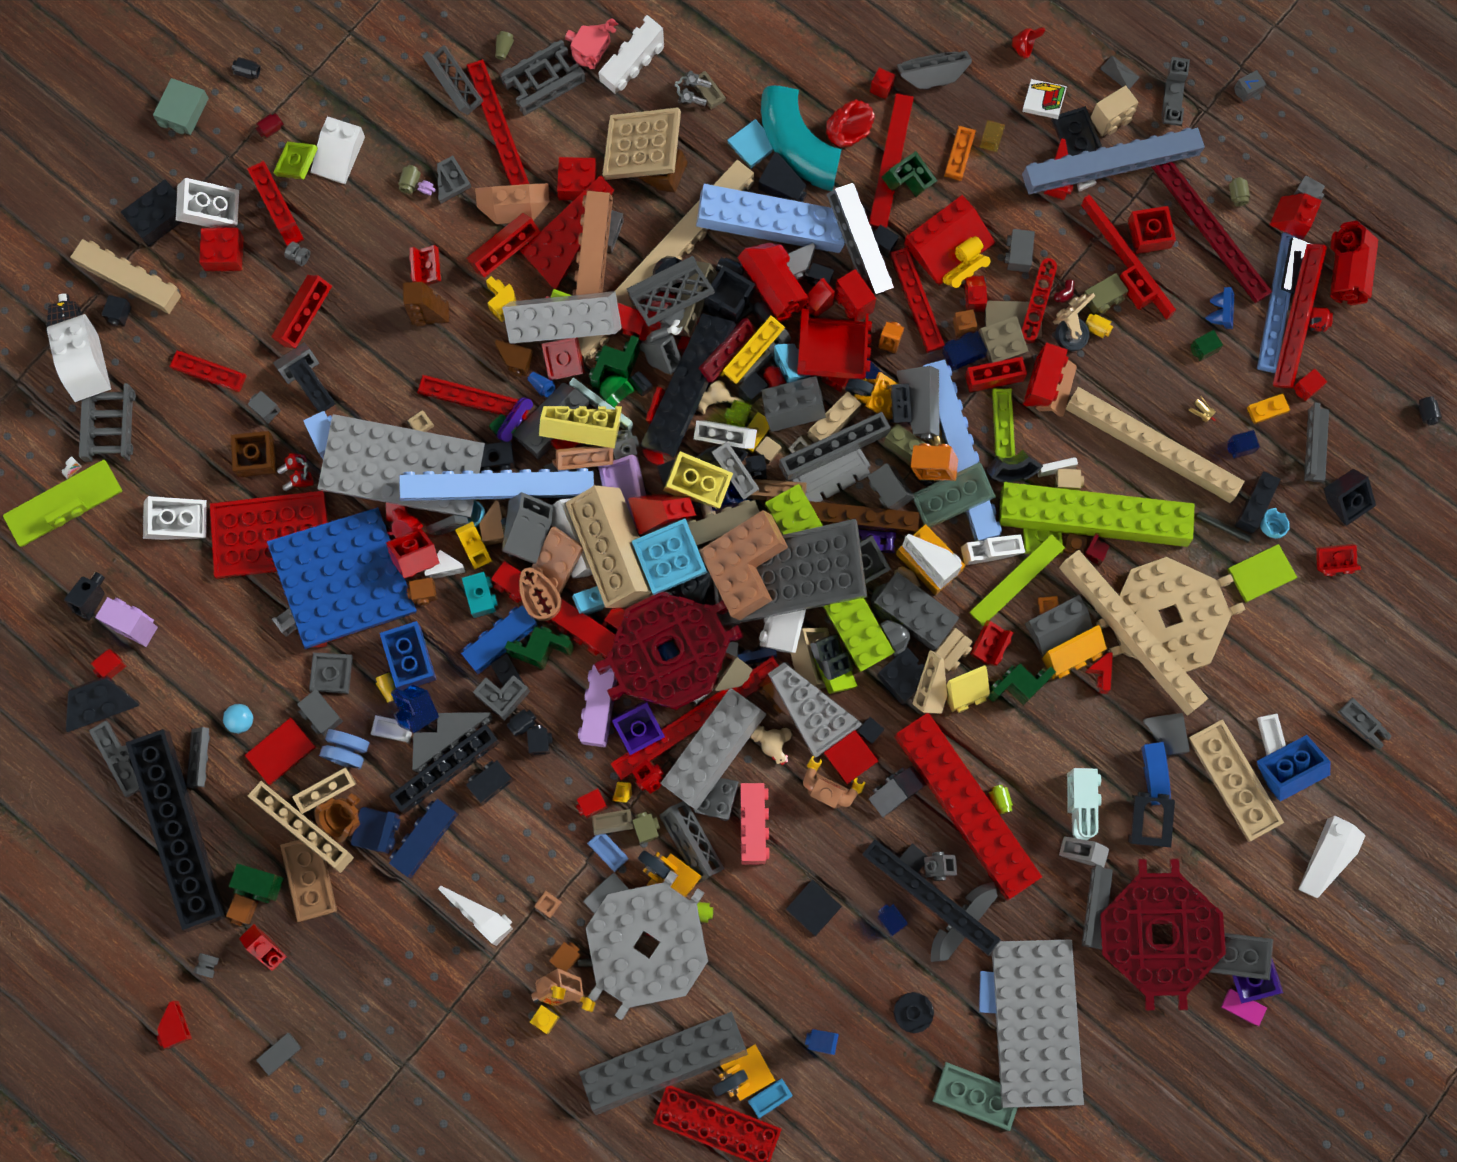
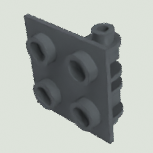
M720 778L699 808L694 810V813L717 817L724 821L729 820L732 806H734L735 795L739 788V782Z

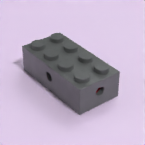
M898 572L895 573L872 604L873 608L888 617L892 622L905 626L911 636L933 652L939 647L959 619L957 615Z

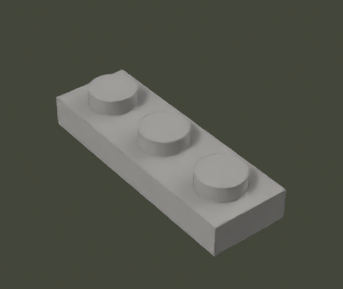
M728 441L712 451L721 467L733 473L731 482L743 500L759 490Z

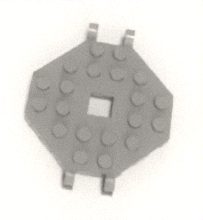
M673 871L669 872L663 883L608 894L586 927L596 986L588 998L594 1002L597 1001L603 990L623 1003L615 1014L620 1020L625 1017L630 1007L686 996L708 963L697 907L705 893L697 889L689 900L671 888V885L678 876ZM643 931L660 941L650 958L634 949V945Z

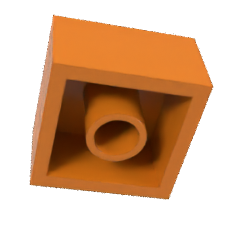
M926 443L913 445L911 468L919 480L956 481L958 458L951 446L947 444L931 446Z

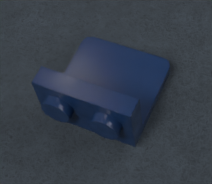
M362 807L358 815L360 825L353 833L351 844L356 847L389 854L395 844V831H398L400 826L399 815L393 812L386 813Z

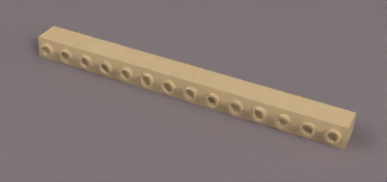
M736 160L714 186L740 191L748 190L754 183V172ZM699 201L615 290L617 303L635 309V305L629 299L627 288L651 277L656 263L661 258L674 256L682 260L686 253H691L698 240H703L708 229L696 227ZM611 334L578 337L583 362H586L588 359L591 360L596 355V350L609 341Z

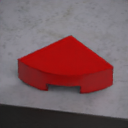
M647 449L643 450L644 457L652 464L658 466L664 463L663 454Z

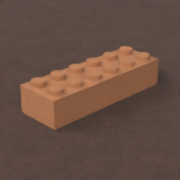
M587 191V195L583 196L585 214L581 215L583 233L579 234L581 252H577L576 261L579 263V271H575L574 281L577 282V289L573 290V295L603 293L613 197L610 193Z

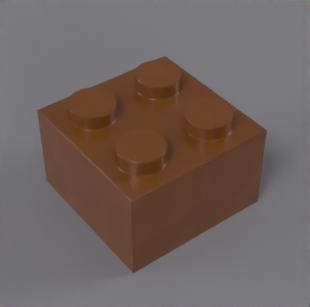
M269 431L231 435L232 470L237 477L276 474L274 437Z

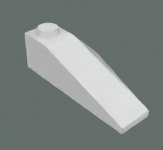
M1337 816L1328 818L1298 890L1318 898L1358 854L1365 834L1355 825Z
M443 886L438 888L454 906L461 910V913L469 921L474 923V926L493 945L497 946L513 930L510 926L512 921L505 914L500 916L498 913Z

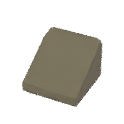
M802 435L788 449L791 453H794L813 443L807 436Z

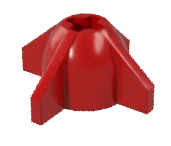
M397 507L392 510L395 521L392 524V529L387 531V533L398 538L421 529L423 525L416 517Z

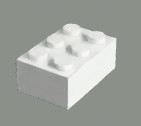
M185 178L177 185L176 220L210 228H234L238 225L239 190Z

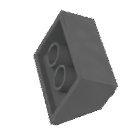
M1080 595L1025 623L1042 658L1047 651L1093 628L1089 611Z

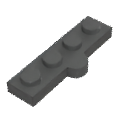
M104 721L90 729L89 732L124 796L128 798L140 791L132 763L130 762L131 759L127 746L121 745L110 723Z

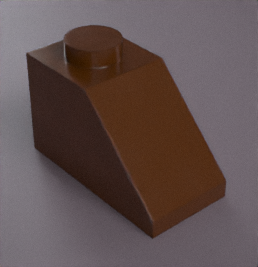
M496 340V348L508 371L515 376H527L533 359L532 350Z

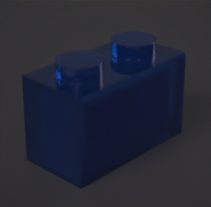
M978 331L973 334L971 332L966 333L957 341H948L945 343L942 351L944 358L951 367V371L980 360L987 353V349Z

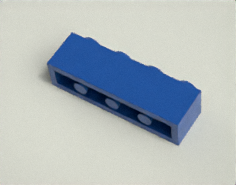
M523 605L519 608L518 606L514 607L509 612V616L504 620L502 618L493 625L494 628L489 632L484 631L478 637L479 640L474 644L469 643L464 647V652L461 654L477 674H480L491 665L490 663L506 653L505 646L507 641L513 643L515 640L519 642L531 633L535 627H538L537 622L527 613Z

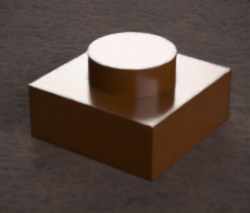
M1069 533L1063 552L1073 555L1079 550L1083 554L1088 538Z

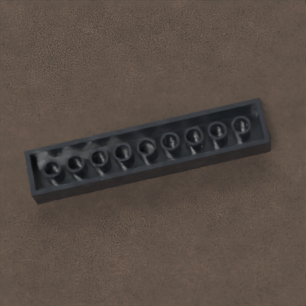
M162 729L125 742L182 930L189 932L227 918L170 732Z

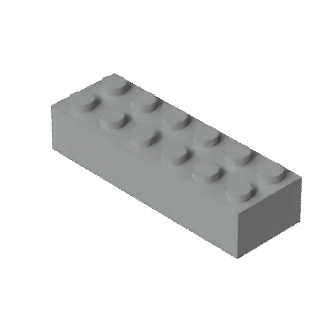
M615 291L512 301L503 306L509 343L616 334L622 328Z
M730 688L660 784L697 810L766 716V713Z

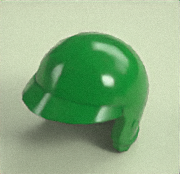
M610 375L601 383L600 395L604 401L615 408L622 399L633 393L634 389L627 381V378L619 375Z

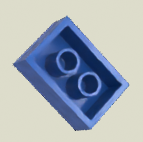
M417 621L380 633L394 684L399 692L437 680L421 626Z

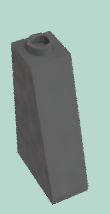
M924 366L897 371L899 384H909L912 418L910 424L913 435L921 437V440H932V437L939 436V369L932 366Z

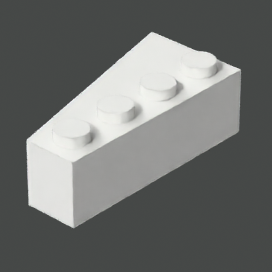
M648 15L643 19L645 23L640 29L636 27L632 32L631 40L629 42L624 41L620 46L618 55L614 54L599 71L600 82L615 94L619 90H623L627 82L631 78H635L639 74L640 69L643 66H647L651 62L652 57L655 54H659L664 48L663 27Z

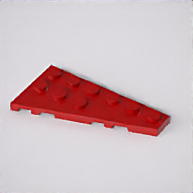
M601 175L521 250V253L553 289L559 290L560 283L566 277L569 267L577 257V252L581 250V244H579V234L583 233L581 215L585 214L583 196L587 195V191L605 192L611 195L614 192V189Z

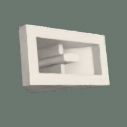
M441 550L437 553L440 564L425 570L426 578L432 577L433 579L465 573L463 564Z

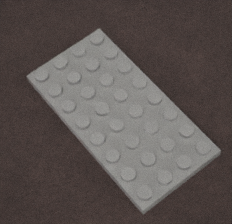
M333 414L318 490L471 518L474 500L400 501L399 476L403 475V472H415V475H423V472L433 471L434 474H442L443 471H454V474H462V471H473V474L480 473L485 443Z
M1072 940L1000 941L992 952L1002 1108L1084 1105Z

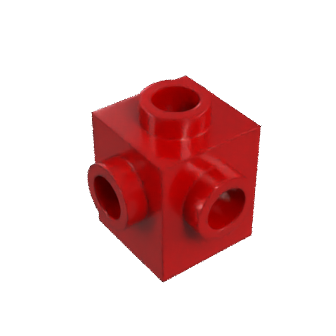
M646 759L632 770L637 779L635 782L642 791L646 789L651 794L661 787L662 784L660 783L664 779L662 776L664 772L659 765L656 764L654 766Z

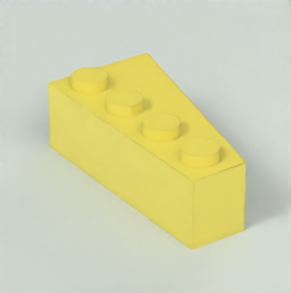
M543 406L539 436L615 449L622 406H615V409H606V406H598V409H587L586 406H579L576 409H570L569 406Z

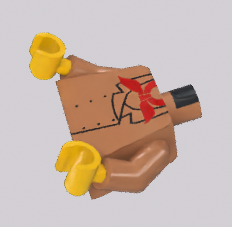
M812 756L807 764L808 769L803 781V785L808 789L809 795L833 808L849 807L857 795L862 793L865 782L858 784V778H855L849 790L817 774L816 771L820 767L822 760L820 759L817 763L813 760L814 756Z
M556 969L536 980V991L532 993L534 1003L544 1002L552 1006H558L574 1000L579 1004L583 1003L581 1007L583 1010L593 1012L595 1002L583 994L580 977Z

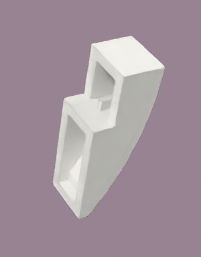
M1021 534L987 538L984 541L967 542L961 546L965 565L989 562L1025 553Z

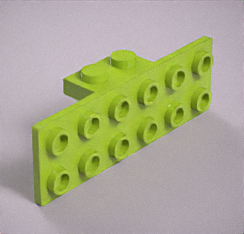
M102 460L5 513L3 517L17 544L23 547L121 493L122 489L107 461Z

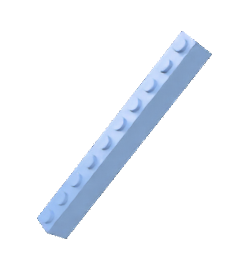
M945 360L923 365V367L932 366L939 369V424H941L943 440L952 447L958 458V473L978 463L979 456L977 451L974 452L973 450L974 440L972 434H968V421L961 412L963 406L961 400L957 399L956 383L952 382L950 377L952 376L951 367L946 364ZM990 500L965 511L975 542L1000 536L1002 532L999 521L996 522L994 516L996 515L995 506L990 503Z
M586 468L577 469V472H569V469L558 470V472H550V469H540L539 472H531V470L524 469L520 470V473H512V470H501L500 473H493L492 470H483L478 474H473V471H462V474H454V471H443L442 474L426 471L423 472V475H415V472H403V475L399 476L400 501L512 499L521 492L534 498L576 497L594 486L593 471H588Z

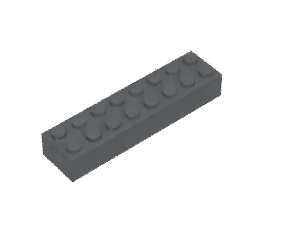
M731 1011L579 1073L591 1109L595 1115H598L746 1056L748 1053Z

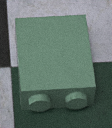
M171 78L153 116L159 126L172 128L179 134L191 135L209 98L205 90Z

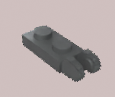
M1350 698L1338 711L1345 720L1379 749L1384 745L1374 735L1376 731L1385 740H1389L1392 737L1381 726L1382 724L1354 698Z

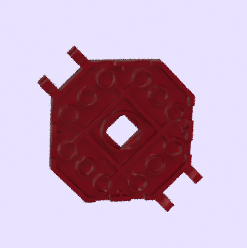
M660 592L626 608L622 624L618 628L613 647L609 651L607 658L594 663L600 675L606 673L609 668H612L619 685L607 690L612 701L626 694L672 709H678L712 692L730 641L743 637L738 625L725 632L717 616L718 614L729 612L724 601L722 600L713 606L703 605L694 602V600ZM674 639L680 654L667 661H663L656 647Z
M1138 859V875L1100 914L1102 956L1145 996V1011L1155 1010L1154 996H1178V1010H1188L1187 995L1226 954L1223 912L1213 905L1206 896L1180 873L1179 859L1170 860L1171 873H1147V859ZM1152 924H1172L1173 944H1153Z

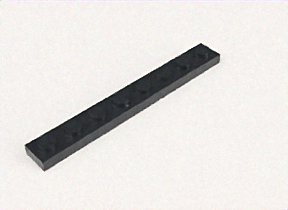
M875 839L862 854L863 857L987 956L1000 943L1001 939Z

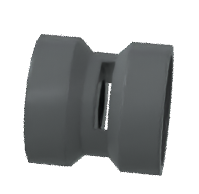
M291 242L287 246L284 256L288 260H294L297 265L304 266L310 257V250L304 247L301 248L296 242Z
M200 953L198 957L199 963L195 966L193 973L213 978L215 973L213 969L218 964L219 958Z

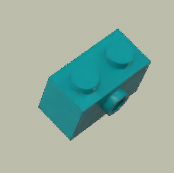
M481 572L463 577L462 581L473 618L496 612L495 606L498 603L495 594L491 595L490 588L493 585L490 576L486 577L485 573Z

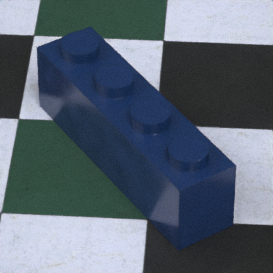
M439 799L429 803L424 817L417 819L414 824L415 829L411 834H406L402 840L403 845L399 850L396 849L389 858L391 859L389 864L410 879L459 815Z

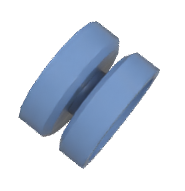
M328 729L325 739L336 747L322 746L319 756L344 767L361 769L364 759L353 752L366 753L370 743L357 736Z

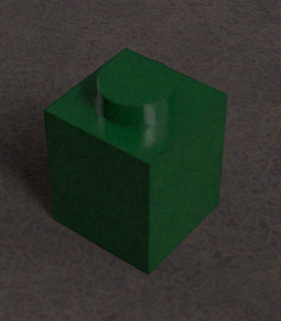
M1212 330L1195 339L1190 347L1192 354L1199 361H1202L1218 353L1223 344L1216 332Z

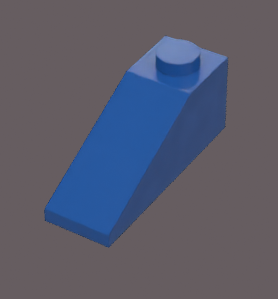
M812 1029L811 1033L807 1032L805 1045H808L807 1050L835 1055L839 1034Z

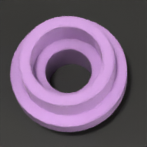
M425 180L417 184L419 186L418 191L430 196L436 190L433 188L432 183Z

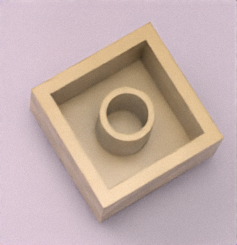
M1125 85L1096 103L1091 120L1102 137L1106 134L1111 135L1122 124L1125 126L1130 123L1133 114L1136 112L1137 99Z

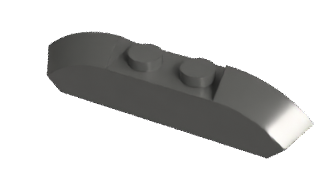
M994 882L975 888L965 897L970 904L967 905L965 903L962 909L977 921H979L997 898ZM950 925L946 927L947 933L940 929L932 944L931 962L948 960L965 937Z

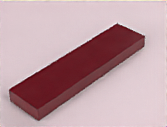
M744 318L726 340L699 367L708 382H713L756 333L748 318Z

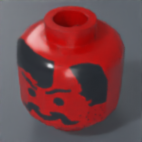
M1313 307L1308 324L1309 331L1326 332L1329 327H1332L1333 313H1330L1328 308Z

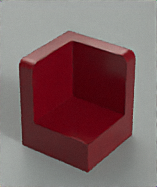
M1095 534L1084 556L1087 560L1100 566L1110 546L1098 540L1099 535Z

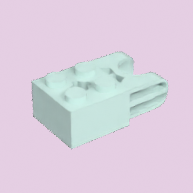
M1073 768L1067 773V812L1072 813V835L1077 839L1088 840L1098 832V806H1101V794H1098V786L1101 785V775L1098 774V769Z

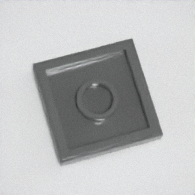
M313 652L309 691L313 692L316 689L318 692L349 694L353 656Z

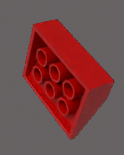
M961 195L907 235L904 247H908L911 255L940 286L944 283V275L962 263L955 255L957 246L968 238L976 236L983 244V249L979 253L982 254L993 246L995 241L975 208Z

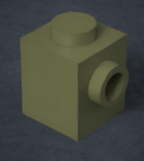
M646 812L635 816L636 819L632 821L640 844L659 838L657 829H660L657 817L652 818V815H647Z

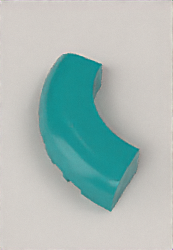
M777 85L765 87L761 99L762 126L774 152L779 153L800 178L802 177L818 188L832 191L842 149L822 142L807 128L799 111L798 89Z

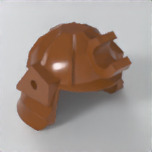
M351 793L347 800L343 798L334 800L331 798L326 803L318 805L315 809V821L318 828L337 843L345 841L347 836H351L360 825L358 809L355 806L361 799Z

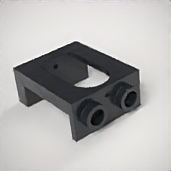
M1138 792V795H1132L1134 804L1131 834H1128L1129 843L1171 847L1175 800L1169 798L1170 795L1158 794L1157 797H1151L1150 793ZM1151 801H1157L1163 806L1161 837L1142 835L1145 806Z

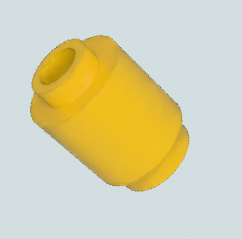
M970 237L956 247L955 255L959 261L967 263L981 252L983 244L978 237Z
M1090 314L1085 322L1089 332L1101 338H1104L1105 335L1109 336L1113 329V326H1111L1112 321L1097 314Z

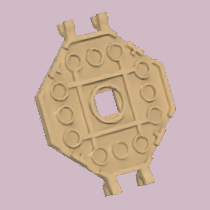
M1168 557L1131 569L1119 594L1120 598L1186 673L1207 666L1212 662L1231 616L1246 610L1243 602L1228 608L1220 588L1228 586L1233 582L1231 574L1216 580ZM1175 606L1182 622L1165 628L1159 610ZM1103 618L1096 622V625H1099L1101 629L1109 626ZM1115 633L1120 646L1110 648L1107 652H1113V657L1124 654L1138 659Z

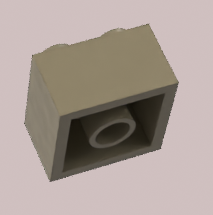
M1017 316L983 327L978 331L989 363L1012 359L1029 352Z

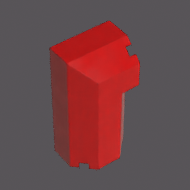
M1356 220L1343 223L1340 226L1341 229L1332 234L1330 248L1335 252L1330 297L1337 303H1342V300L1348 301V305L1365 304L1371 298L1379 240Z
M766 243L745 248L737 257L750 280L756 284V289L778 322L791 318V313L794 311L796 313L800 312L809 303L807 294L791 272L790 267L787 266V262H790V256L781 244Z

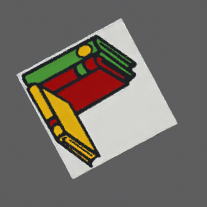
M1031 79L1023 112L1058 119L1067 86Z

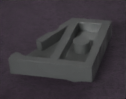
M453 155L437 164L438 199L440 203L471 188L470 182Z

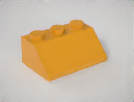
M1097 625L1047 651L1042 660L1047 669L1052 667L1056 671L1052 676L1053 679L1059 677V679L1064 678L1070 674L1069 670L1073 668L1079 670L1087 665V661L1092 659L1094 662L1103 657L1102 653L1107 648L1100 626Z

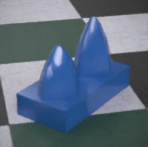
M1224 287V292L1218 293L1210 299L1212 304L1223 309L1210 313L1205 319L1214 324L1224 325L1225 329H1233L1234 292L1232 287Z

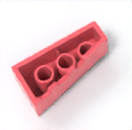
M741 783V865L765 864L766 860H769V848H766V840H769V828H765V820H769V808H765V800H768V788L764 787V783Z

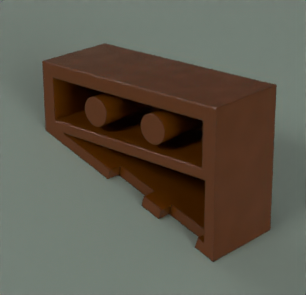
M423 282L403 283V302L412 325L425 326L426 324L449 323V302L447 300L442 301L439 294L434 295L433 290Z

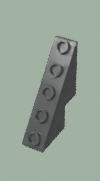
M438 713L437 732L414 733L413 771L421 773L429 767L430 763L444 756L446 751L452 750L465 737L468 738L475 733L476 729L480 726L491 723L493 721L491 713Z

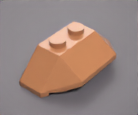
M548 183L475 188L477 207L495 224L511 223L522 213L531 217L534 221L550 202Z

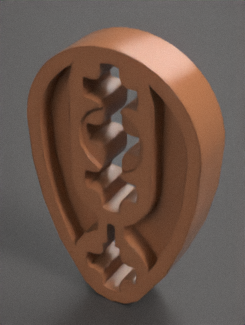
M533 568L522 570L519 583L520 594L527 613L533 619L539 621H547L554 618L561 608V597L556 587L541 572ZM527 573L530 575L534 574L532 577L534 585L528 579L524 580ZM537 589L543 591L541 596L544 600L548 599L546 601L547 607H552L551 613L548 615L546 612L542 613L544 608L542 604L538 605L540 602L538 596H533Z

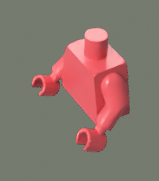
M613 18L601 25H583L578 33L568 30L565 40L571 42L572 57L579 66L589 67V69L596 68L611 42L609 32H616L614 26H618V23Z

